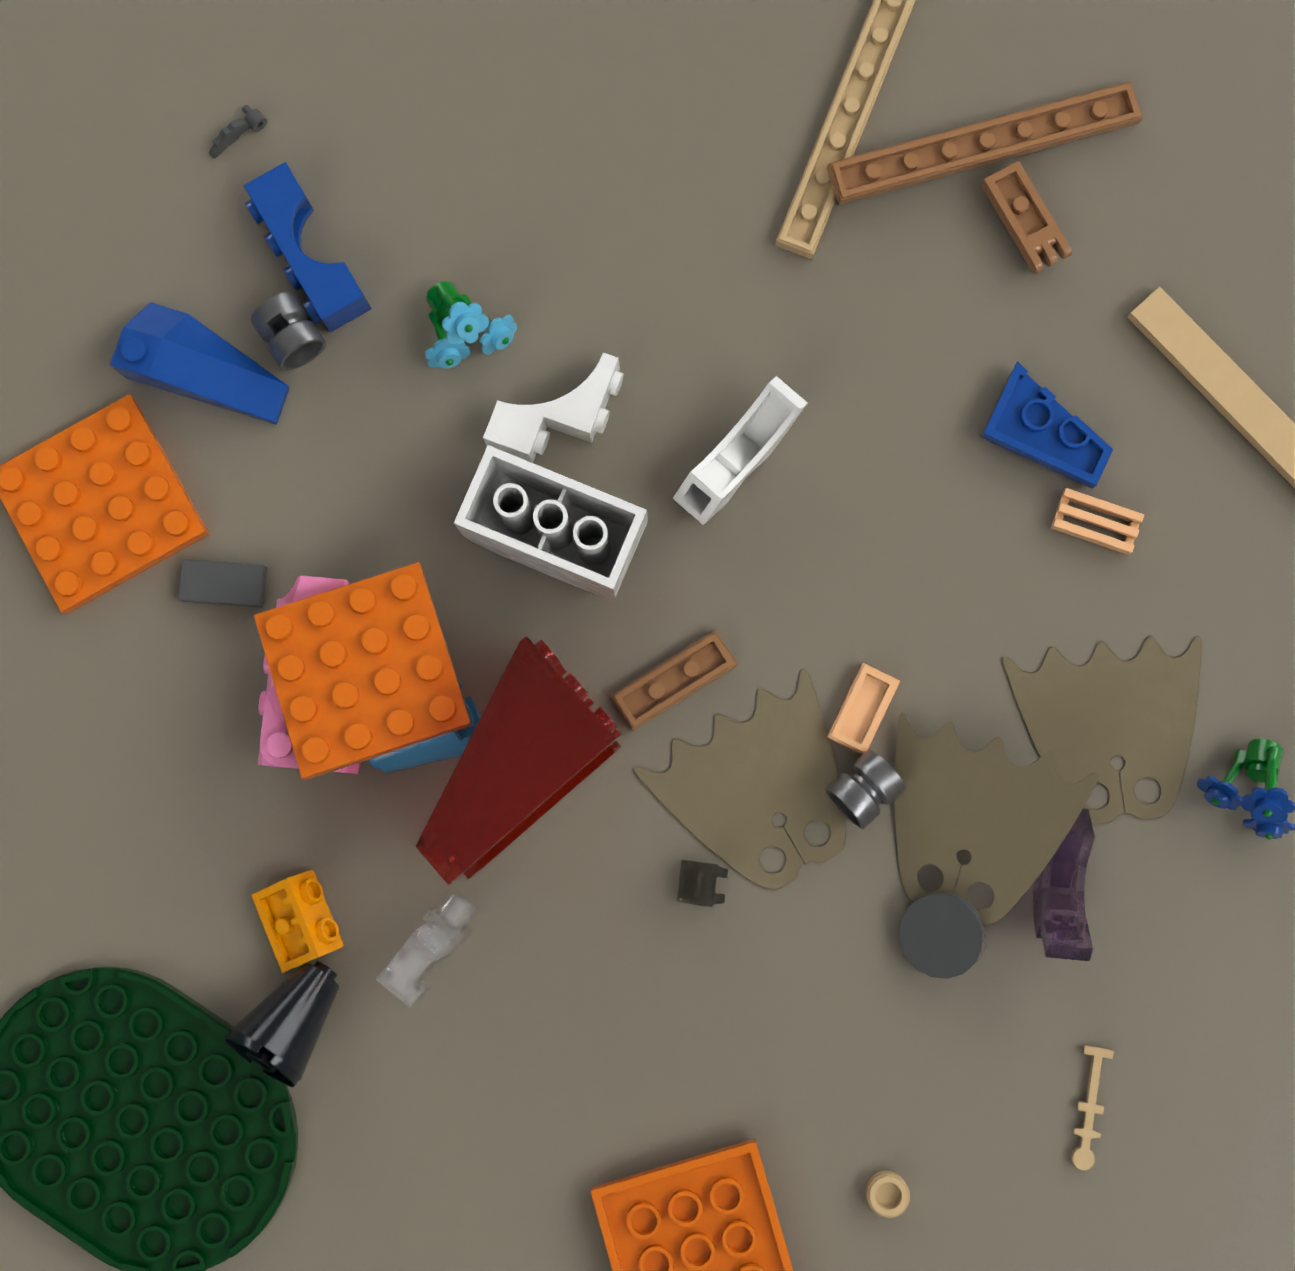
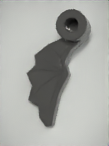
M248 105L243 106L242 111L246 114L245 119L230 122L227 127L221 129L219 135L213 140V146L210 148L209 154L213 158L218 157L229 145L238 140L240 135L247 129L251 128L254 132L262 130L267 124V119L258 109L252 110Z

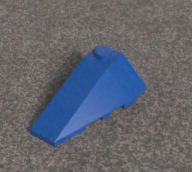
M151 302L123 327L110 366L126 379L276 425L290 388L188 313Z

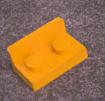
M313 870L283 879L251 895L282 973L343 947L338 925L332 917L324 897L323 888Z

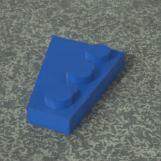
M1017 361L981 438L1093 489L1097 486L1113 448L1077 415L1072 416L1055 400L1056 396L1046 387L1042 388L1027 374L1028 370Z

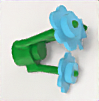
M449 281L436 283L427 292L426 300L432 309L428 318L434 325L438 337L434 348H429L425 351L429 367L452 368L458 365L462 359L470 355V349L466 346L465 341L468 343L475 342L478 339V333L486 329L487 332L480 339L484 354L489 355L496 349L503 350L512 342L514 333L517 330V324L510 314L506 315L503 319L498 317L491 322L482 313V308L478 303H472L466 294L460 295L454 284Z

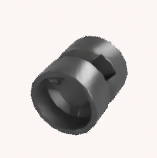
M290 292L279 294L262 303L251 315L250 320L263 341L269 342L268 349L282 370H292L307 364L316 358L326 345V341L313 321L307 320L308 313L295 293Z
M871 749L867 750L854 762L855 764L852 767L853 775L842 773L826 788V793L833 803L860 829L866 828L880 815L879 803L888 805L890 802L893 803L906 790L903 780L896 771Z

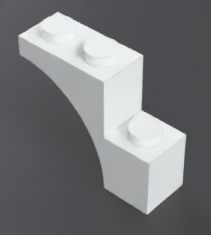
M603 353L593 372L581 385L553 401L534 405H517L497 400L483 436L486 446L490 445L533 463L536 454L542 455L548 444L550 432L546 431L547 427L592 443L596 432L602 434L606 427L610 411L606 410L605 407L610 395L616 397L622 385L624 373L619 372V358Z
M777 376L773 378L726 437L688 474L673 499L704 525L729 502L745 478L771 455L808 402Z

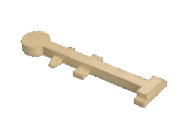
M1084 1045L1083 1054L1092 1055L1086 1100L1085 1102L1078 1101L1077 1110L1084 1111L1082 1128H1075L1073 1132L1080 1136L1079 1146L1071 1153V1161L1078 1169L1089 1170L1095 1163V1156L1090 1150L1091 1139L1101 1138V1133L1092 1130L1095 1113L1101 1115L1104 1113V1106L1096 1104L1102 1058L1113 1059L1114 1050Z

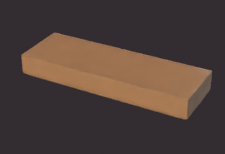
M715 630L615 692L611 697L632 731L732 670L738 664Z

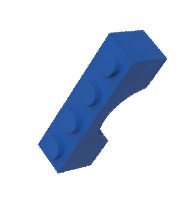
M286 162L243 185L251 198L245 202L248 210L257 224L264 221L270 230V233L264 236L276 257L284 254L290 265L283 269L296 291L303 287L309 297L303 304L315 324L323 321L329 332H332L372 309L345 262L322 263L311 259L303 253L301 233L306 220L314 209Z

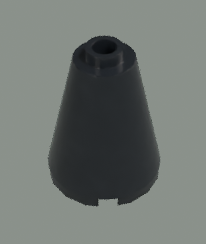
M319 961L314 966L305 963L230 1029L225 1042L250 1064L254 1061L264 1068L262 1072L284 1085L294 1087L303 1076L339 990V985L335 981L337 974L330 967Z

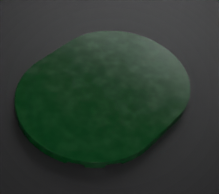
M95 967L63 974L29 991L0 1019V1187L24 1209L97 1259L121 1271H206L237 1255L267 1227L284 1201L292 1182L298 1152V1126L293 1100L287 1085L263 1073L264 1068L254 1061L250 1064L225 1042L229 1030L234 1026L162 979L145 972L120 967Z

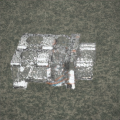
M460 893L457 895L453 894L443 908L441 906L430 908L422 918L428 924L422 925L415 930L376 980L408 1007L421 1001L431 988L423 979L438 960L451 954L457 945L465 942L472 932L465 926L479 908Z

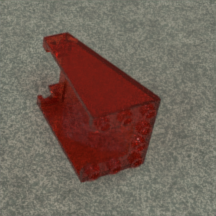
M527 636L519 642L416 844V848L448 885L456 881L462 874L468 880L473 878L621 748L616 740L622 734L616 729V724L601 707L592 712L590 707L594 702L587 695L588 692L571 673L565 678L562 677L567 671L542 639L535 645Z

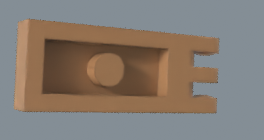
M1019 161L983 180L981 187L1034 274L1044 270L1043 263L1038 256L1039 254L1048 267L1058 262L1057 255L1052 247L1055 248L1061 259L1072 255L1068 242Z

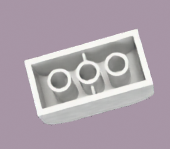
M488 445L456 516L454 525L465 538L491 552L585 591L615 599L647 525L648 517L647 510Z

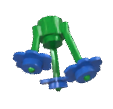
M1253 739L1248 743L1247 751H1236L1234 763L1223 781H1219L1213 776H1207L1206 779L1201 778L1197 781V787L1205 792V799L1215 807L1236 810L1241 806L1244 810L1251 812L1252 819L1243 820L1242 825L1247 828H1253L1257 836L1269 840L1282 838L1283 834L1295 830V824L1288 823L1287 820L1288 813H1292L1295 810V803L1288 800L1289 795L1287 791L1277 788L1283 748L1280 744L1269 739ZM1244 768L1248 778L1256 782L1265 783V788H1253L1250 795L1242 797L1238 795V789L1232 783L1240 770Z

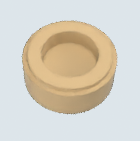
M888 1170L879 1171L872 1175L866 1184V1200L870 1208L877 1215L884 1218H894L901 1215L908 1207L910 1191L906 1182L899 1174Z

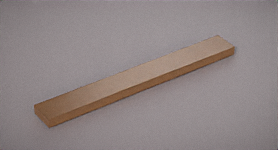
M1130 81L830 162L827 170L838 205H843L1139 124L1143 116Z

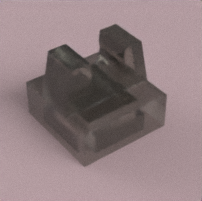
M682 859L677 901L707 907L725 903V894L715 893L717 877L727 878L728 869L720 867L718 864Z

